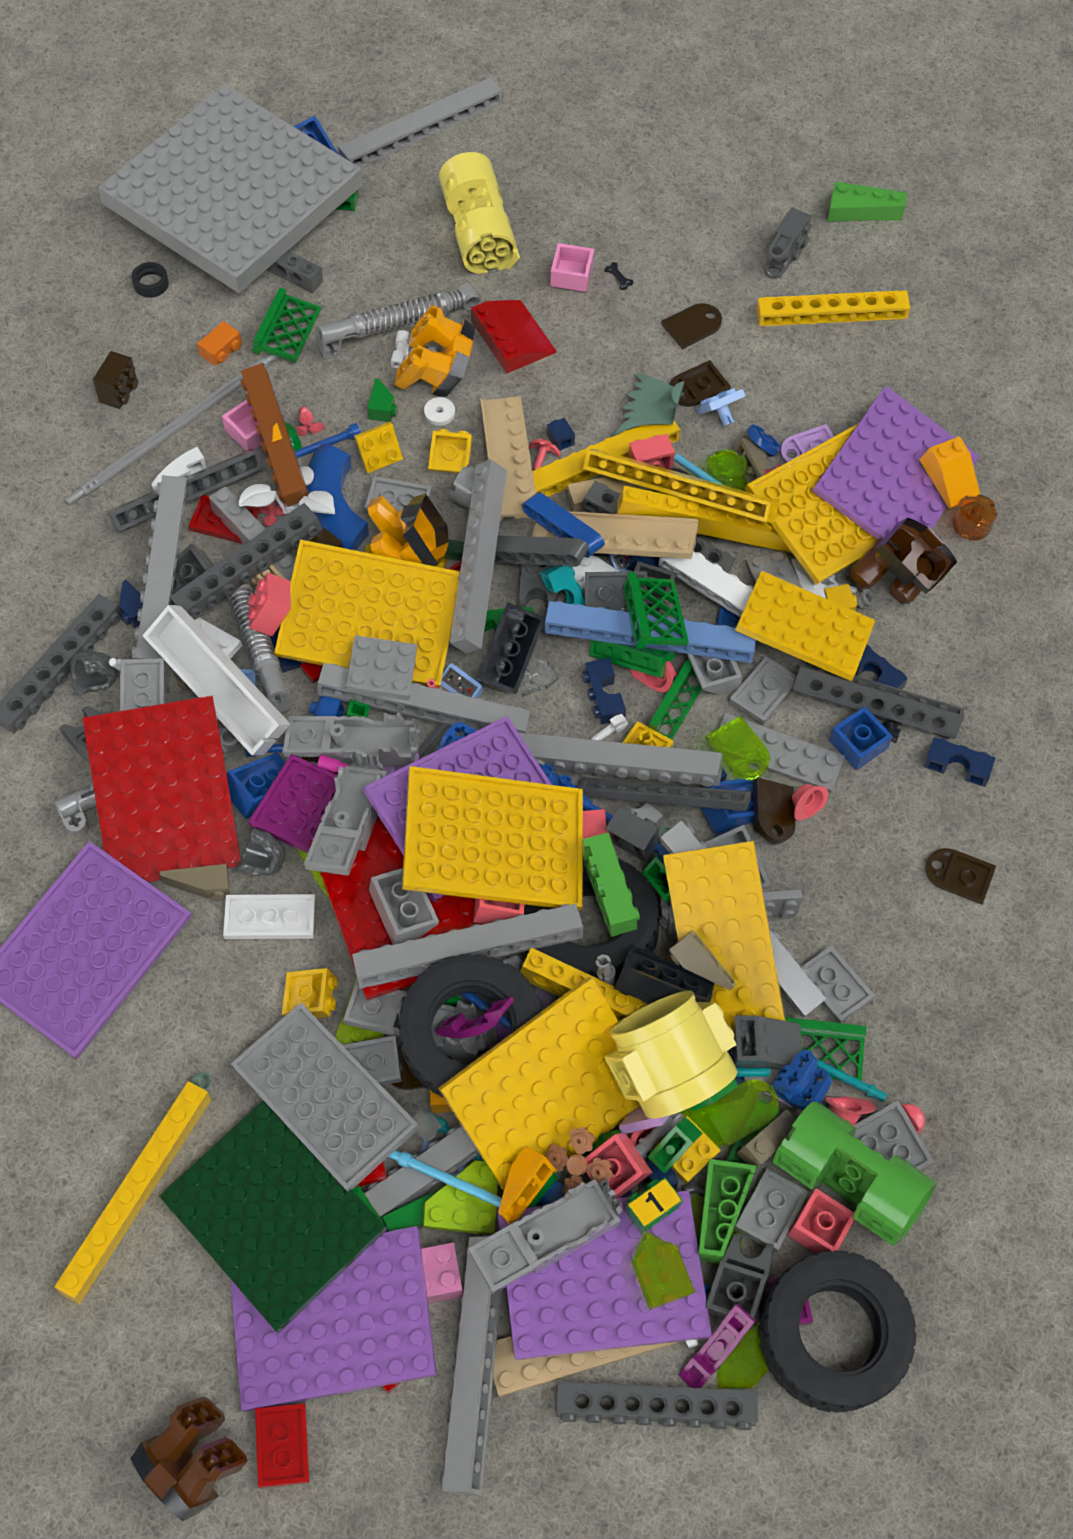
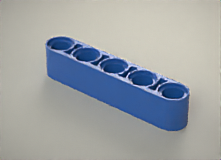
M537 492L522 504V508L527 516L556 537L577 538L586 542L589 546V550L585 555L586 558H589L605 545L602 536L541 492Z

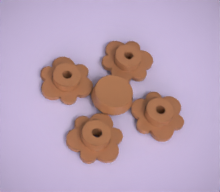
M585 1127L574 1128L570 1132L572 1138L570 1145L575 1147V1151L578 1154H574L569 1158L566 1155V1149L564 1147L559 1148L557 1144H551L548 1148L549 1151L545 1152V1157L557 1171H562L564 1166H567L569 1173L573 1175L571 1178L565 1179L564 1195L569 1189L577 1187L582 1182L580 1175H583L586 1170L591 1174V1180L596 1179L598 1183L605 1179L609 1181V1178L613 1176V1172L610 1170L611 1164L607 1159L595 1158L593 1163H590L587 1167L586 1159L581 1154L592 1150L591 1143L594 1142V1135L591 1132H587Z

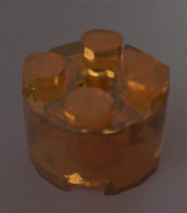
M981 494L971 497L967 495L960 500L953 518V528L961 537L972 541H979L987 537L993 528L997 517L994 507L995 503L990 498Z

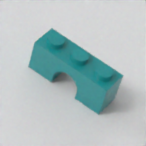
M551 566L540 572L548 592L557 593L560 590H564L566 604H582L585 606L582 596L583 590L575 580V571L572 566Z

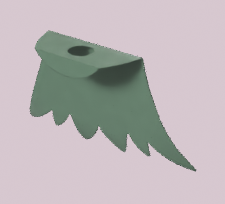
M640 373L634 374L642 381L634 382L641 390L627 393L629 397L636 400L626 404L623 409L634 411L623 416V418L630 419L624 422L614 435L641 425H673L684 381L673 387L656 378Z

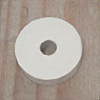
M442 397L433 398L424 407L425 418L433 425H446L455 417V406L449 399Z

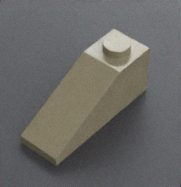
M741 438L732 451V455L747 484L765 475L767 455L754 441Z
M226 864L160 871L163 884L208 899L212 898L216 901L223 900L226 895H230L229 872Z
M694 930L669 949L671 952L670 956L677 965L681 964L683 968L730 991L737 985Z
M786 1109L741 1148L737 1154L746 1164L760 1166L777 1151L784 1138L788 1137L793 1128L792 1125L796 1121L795 1118Z

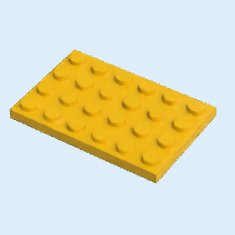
M761 570L735 631L852 682L876 620Z

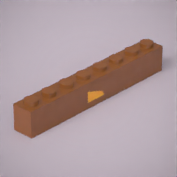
M260 363L242 370L243 379L240 381L244 391H248V394L245 396L249 406H253V410L250 411L254 421H258L259 425L256 426L259 437L263 436L264 441H261L264 452L269 454L266 460L270 469H274V473H271L274 483L276 485L279 484L280 487L277 489L280 500H285L289 507L299 503L304 496L308 497L309 492L269 374L264 364Z

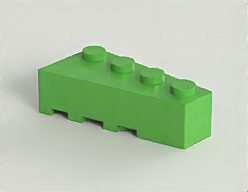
M835 181L828 222L902 220L907 192Z
M609 832L583 839V864L611 937L637 930V920H640V915L637 907H633L632 894L626 886L625 876L620 868Z
M709 1159L698 1247L700 1261L718 1264L722 1261L757 1165Z

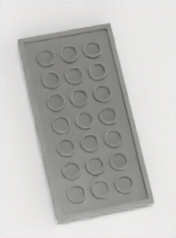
M302 1003L297 1005L231 1063L238 1074L266 1102L347 1192L358 1185L420 1128L419 1124Z

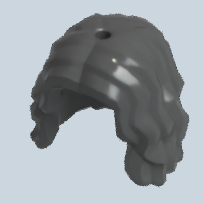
M95 651L81 652L74 655L71 661L72 665L70 666V676L72 678L71 686L76 691V695L97 692L112 686L117 676V669L109 665V660L111 659L109 655Z
M252 828L248 844L240 857L241 860L237 863L236 871H241L244 874L250 873L254 876H268L278 873L285 861L286 851L284 846L269 832Z

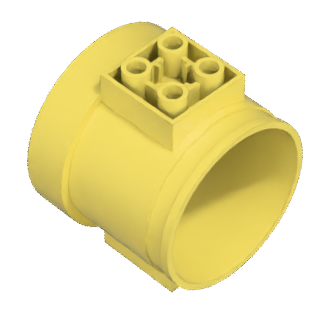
M682 991L642 1007L625 1017L610 1030V1035L616 1042L617 1050L606 1055L604 1058L625 1099L638 1101L647 1118H662L686 1110L713 1096L736 1077L738 1071L727 1051L736 1046L735 1036L723 1018L724 1013L721 1007L714 1002H696L693 991Z

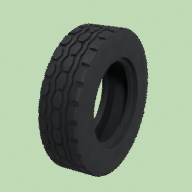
M618 858L620 868L625 876L626 886L632 894L633 907H637L640 915V920H637V930L619 934L613 940L597 946H582L568 941L537 948L536 950L599 979L596 965L597 957L607 955L610 957L611 965L615 968V979L617 981L630 944L651 953L656 948L659 934V904L653 887L649 881L647 882V878L640 871H637L634 866ZM583 864L582 896H595ZM524 904V915L536 913L542 909L550 910L554 908Z
M460 954L458 957L451 956L445 958L442 962L438 961L428 967L429 970H424L416 978V981L412 983L407 991V995L404 997L399 1015V1037L402 1054L415 1078L427 1089L432 1090L434 1094L442 1098L443 1095L438 1088L469 1066L468 1064H462L448 1058L434 1041L432 1023L437 1011L446 1001L464 993L482 994L495 1001L512 996L514 1001L506 1012L510 1022L511 1034L543 1011L538 995L533 986L529 984L527 978L522 973L517 972V969L510 964L503 963V960L495 957L490 958L482 954Z
M848 1251L818 1252L792 1265L776 1279L767 1292L758 1320L760 1321V1325H758V1339L761 1341L759 1345L762 1356H765V1363L770 1373H773V1378L777 1383L784 1387L786 1392L793 1398L801 1400V1403L827 1412H848L864 1408L893 1391L909 1370V1363H912L915 1353L914 1346H916L914 1314H912L910 1302L905 1297L899 1283L895 1282L894 1277L887 1270L882 1269L879 1264L853 1252L848 1254ZM824 1291L843 1293L857 1301L866 1311L872 1324L874 1338L871 1353L861 1368L850 1372L830 1370L815 1361L808 1353L801 1339L799 1322L803 1306L810 1296Z

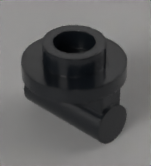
M886 720V723H881L893 736L891 742L897 743L899 733L901 732V729L898 728L899 724Z

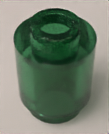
M449 539L443 559L462 560L465 541Z

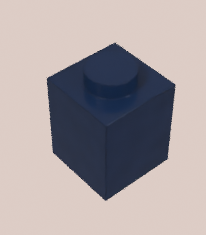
M565 417L547 424V436L559 451L575 445V433Z

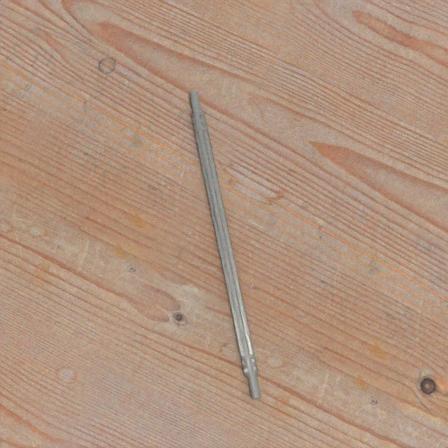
M269 354L265 358H260L248 368L263 363L267 369L268 365L279 357ZM242 373L102 472L86 481L85 484L79 486V490L64 499L66 504L70 506L84 495L88 496L89 493L95 491L96 488H99L103 483L242 386L240 381L243 379Z

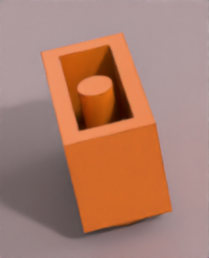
M223 321L197 343L199 355L214 366H217L220 362H225L228 355L233 351L240 349L242 344L241 334Z

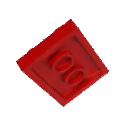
M202 495L189 523V531L243 544L241 539L236 534H233L221 521V518H218L213 513L209 500L210 496ZM244 506L256 519L258 518L259 508Z
M306 1404L256 1408L258 1488L310 1483Z

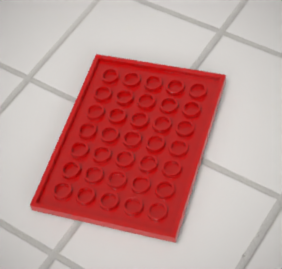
M213 695L82 718L104 852L148 883L161 881L160 871L226 864L227 868L237 866L241 856Z
M381 819L376 820L365 851L358 850L349 876L320 872L354 969L355 965L352 954L358 953L361 950H373L384 945H392L370 895L369 887L372 877L403 868L404 855ZM427 894L439 924L419 939L425 938L428 935L444 934L450 930L466 929L479 924L473 922L474 899L446 895L433 902ZM418 976L362 988V991L367 1001L409 987L416 981Z

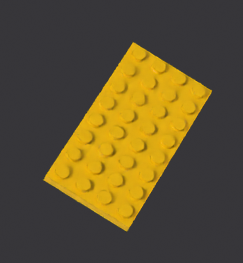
M754 840L663 855L678 942L694 930L737 984L731 991L716 983L714 984L711 1002L721 1007L726 1024L731 1028L735 1015L762 1016L786 1021Z

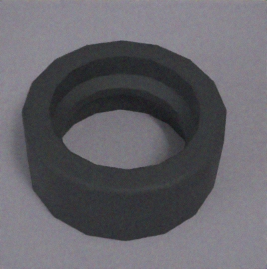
M156 262L142 263L132 272L133 286L135 292L145 298L157 297L168 288L167 272L161 264ZM150 274L161 277L157 283L152 285H144L139 282L142 277Z

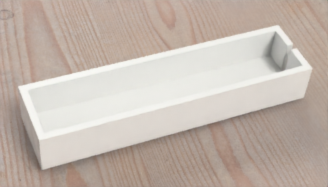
M168 605L143 634L147 642L164 658L169 666L199 698L213 695L217 718L252 756L264 755L276 742L274 738H279L291 725L181 606Z

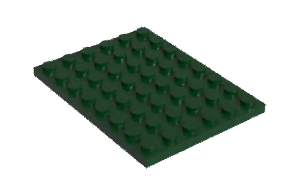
M264 1100L159 1195L278 1334L387 1230V1227L352 1189L347 1192Z

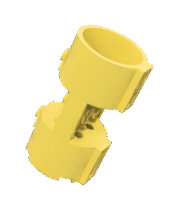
M465 152L450 158L439 172V181L447 208L454 216L456 222L455 236L465 267L476 274L487 273V269L498 268V270L511 268L520 259L509 218L502 205L503 201L491 161L485 155L477 152Z

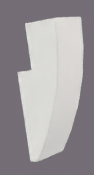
M198 447L184 453L166 466L151 484L153 491L157 490V483H161L162 475L185 478L205 469V460Z

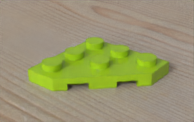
M475 1160L456 1176L463 1181L497 1195V1180L485 1161ZM446 1184L424 1203L422 1228L493 1235L495 1233L496 1206Z

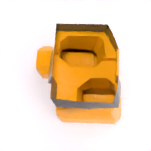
M431 304L411 331L408 345L413 347V349L398 367L394 385L405 390L419 379H422L433 385V395L447 397L464 376L471 354L475 326L466 319L461 324L444 317L441 308ZM433 342L442 346L439 352L431 351L425 347Z
M426 493L413 497L410 503L404 506V509L401 511H397L382 495L370 501L367 508L369 516L381 531V533L373 536L370 543L373 554L435 567L443 560L449 544L448 525Z

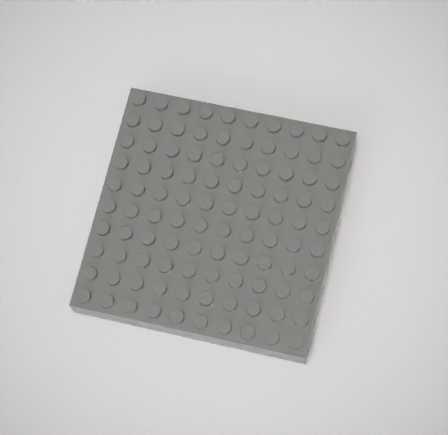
M224 84L101 184L98 190L103 205L237 293H240L363 185L360 167Z

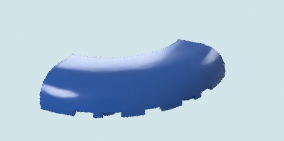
M321 444L308 464V467L313 470L314 479L307 485L309 493L313 491L330 493L334 501L335 514L313 513L319 519L322 529H327L342 541L343 548L357 551L369 535L368 522L354 513L342 494L344 480L352 468L350 454L332 445Z

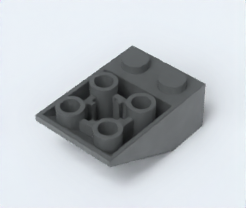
M735 1015L732 1021L731 1029L736 1046L732 1047L733 1063L736 1068L770 1067V1069H780L784 1065L790 1066L795 1056L802 1051L800 1024L762 1016Z

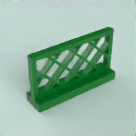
M279 287L254 337L252 352L260 354L261 351L296 363L318 318L321 307L287 295V290ZM287 303L295 304L296 308L289 309ZM309 309L315 311V313L307 316L304 311ZM300 312L302 317L295 319L292 314ZM288 315L290 320L282 322L280 317ZM306 322L308 327L301 329L298 323ZM294 325L296 330L288 332L286 327ZM282 328L284 333L276 335L274 330ZM300 335L302 340L294 342L292 336ZM287 338L290 343L282 345L279 340ZM274 341L277 344V347L274 348L267 346V343ZM293 348L296 353L292 355L286 353L285 350Z
M628 572L623 589L636 648L645 649L646 644L687 646L689 640L674 579L637 578L636 572ZM640 585H646L650 590L647 592ZM669 586L670 591L667 593L659 587ZM653 592H656L660 596H662V598L658 600L651 594ZM648 599L654 605L649 607L644 603V600ZM665 600H668V601L671 602L674 606H673L672 608H670V607H668L667 605H665L663 602H664ZM659 607L666 613L662 616L655 609ZM652 615L653 617L658 619V621L654 623L651 620H649L647 616ZM669 615L677 620L675 624L667 619ZM663 623L670 629L668 631H665L658 625ZM654 630L662 636L652 637L651 632ZM675 631L681 635V638H675L670 633Z
M785 1017L787 1022L800 1024L801 1037L810 1036L815 1042L808 1049L809 1051L818 1046L826 1055L821 1060L822 1062L829 1059L837 1069L843 1071L842 1068L851 1061L857 1068V1077L855 1078L862 1081L864 1042L867 1026ZM826 1038L833 1039L838 1045L830 1053L821 1045V1042ZM848 1041L859 1042L858 1052L853 1056L844 1047ZM839 1049L849 1058L841 1066L831 1056ZM857 1055H858V1063H857L856 1060L854 1059Z

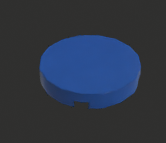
M752 424L746 430L749 437L760 448L775 456L781 449L780 444L772 435L764 433L762 427Z

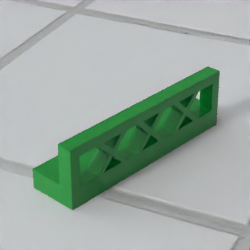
M591 640L589 656L597 659L610 658L611 663L661 678L665 674L666 662L675 659V652L651 648L637 649L636 646Z
M686 660L649 723V728L673 740L702 690L700 684L690 687L688 683L691 676L697 678L689 660ZM689 692L690 701L681 703L679 695ZM680 708L681 717L671 719L669 712L672 709ZM670 724L672 728L671 734L668 736L659 732L661 726Z

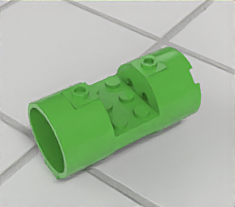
M817 1101L811 1102L792 1125L793 1128L788 1137L784 1138L782 1144L777 1149L773 1163L810 1189L819 1187L822 1183L857 1207L853 1219L894 1246L905 1237L930 1200L937 1182L898 1155H894L889 1161L886 1160L879 1152L871 1150L861 1140L854 1138L857 1128L848 1120L841 1118Z

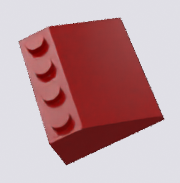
M521 300L486 301L471 307L472 324L507 374L557 353Z

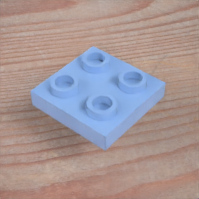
M733 388L701 401V406L695 409L699 415L717 410L722 426L735 422L728 407L729 403L745 397L743 389L736 391Z

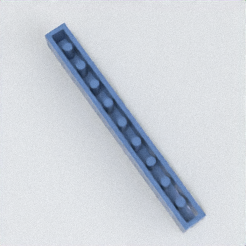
M549 601L545 620V633L636 646L629 612L608 610L603 607H587L582 604H566L561 601ZM647 616V618L654 623L658 621V619H656L653 616ZM667 618L674 624L677 622L676 619ZM684 619L689 640L687 646L646 644L645 647L752 663L756 640L735 631L736 628L727 625L720 626ZM663 623L658 625L665 631H668L670 629ZM654 630L651 632L652 637L662 636ZM675 631L670 633L675 638H681V635Z

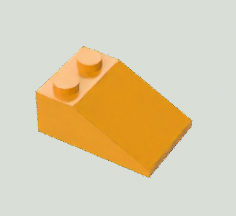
M960 436L930 447L919 459L949 509L981 496L971 454Z

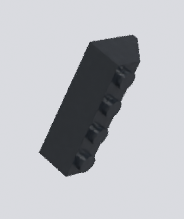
M507 602L476 681L489 689L517 695L546 617Z
M630 944L614 989L624 995L638 998L646 1004L682 991H693L696 1002H711L715 983L683 968L682 965H677L675 962Z

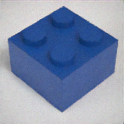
M864 706L833 727L829 741L858 770L887 750L893 736Z

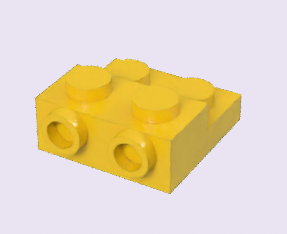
M447 429L433 431L428 470L459 474L463 467L467 468L471 458L472 435L466 431L451 433Z
M328 968L287 972L282 1015L285 1017L297 1005L302 1003L316 1019L331 1017V1011H334L336 1007L333 990L338 987V979L335 974Z

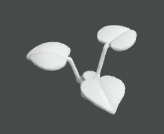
M302 466L300 469L307 486L313 481L314 473L310 467ZM255 484L245 489L239 499V507L267 506L276 499L283 510V514L290 513L303 503L312 512L335 514L333 497L325 491H313L308 494V497L304 496L299 503L289 507L286 505L285 507L276 491L270 490V486Z

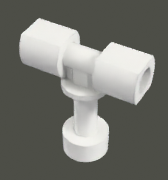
M400 330L397 332L395 341L397 349L392 354V368H398L413 349L408 345L409 332ZM428 347L429 350L437 352V347Z

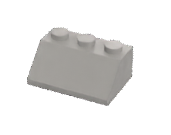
M687 654L702 690L722 695L736 691L741 686L742 675L734 660Z
M403 868L372 877L369 887L370 895L392 945L403 943L410 939L417 940L439 924V920L426 892L402 889Z

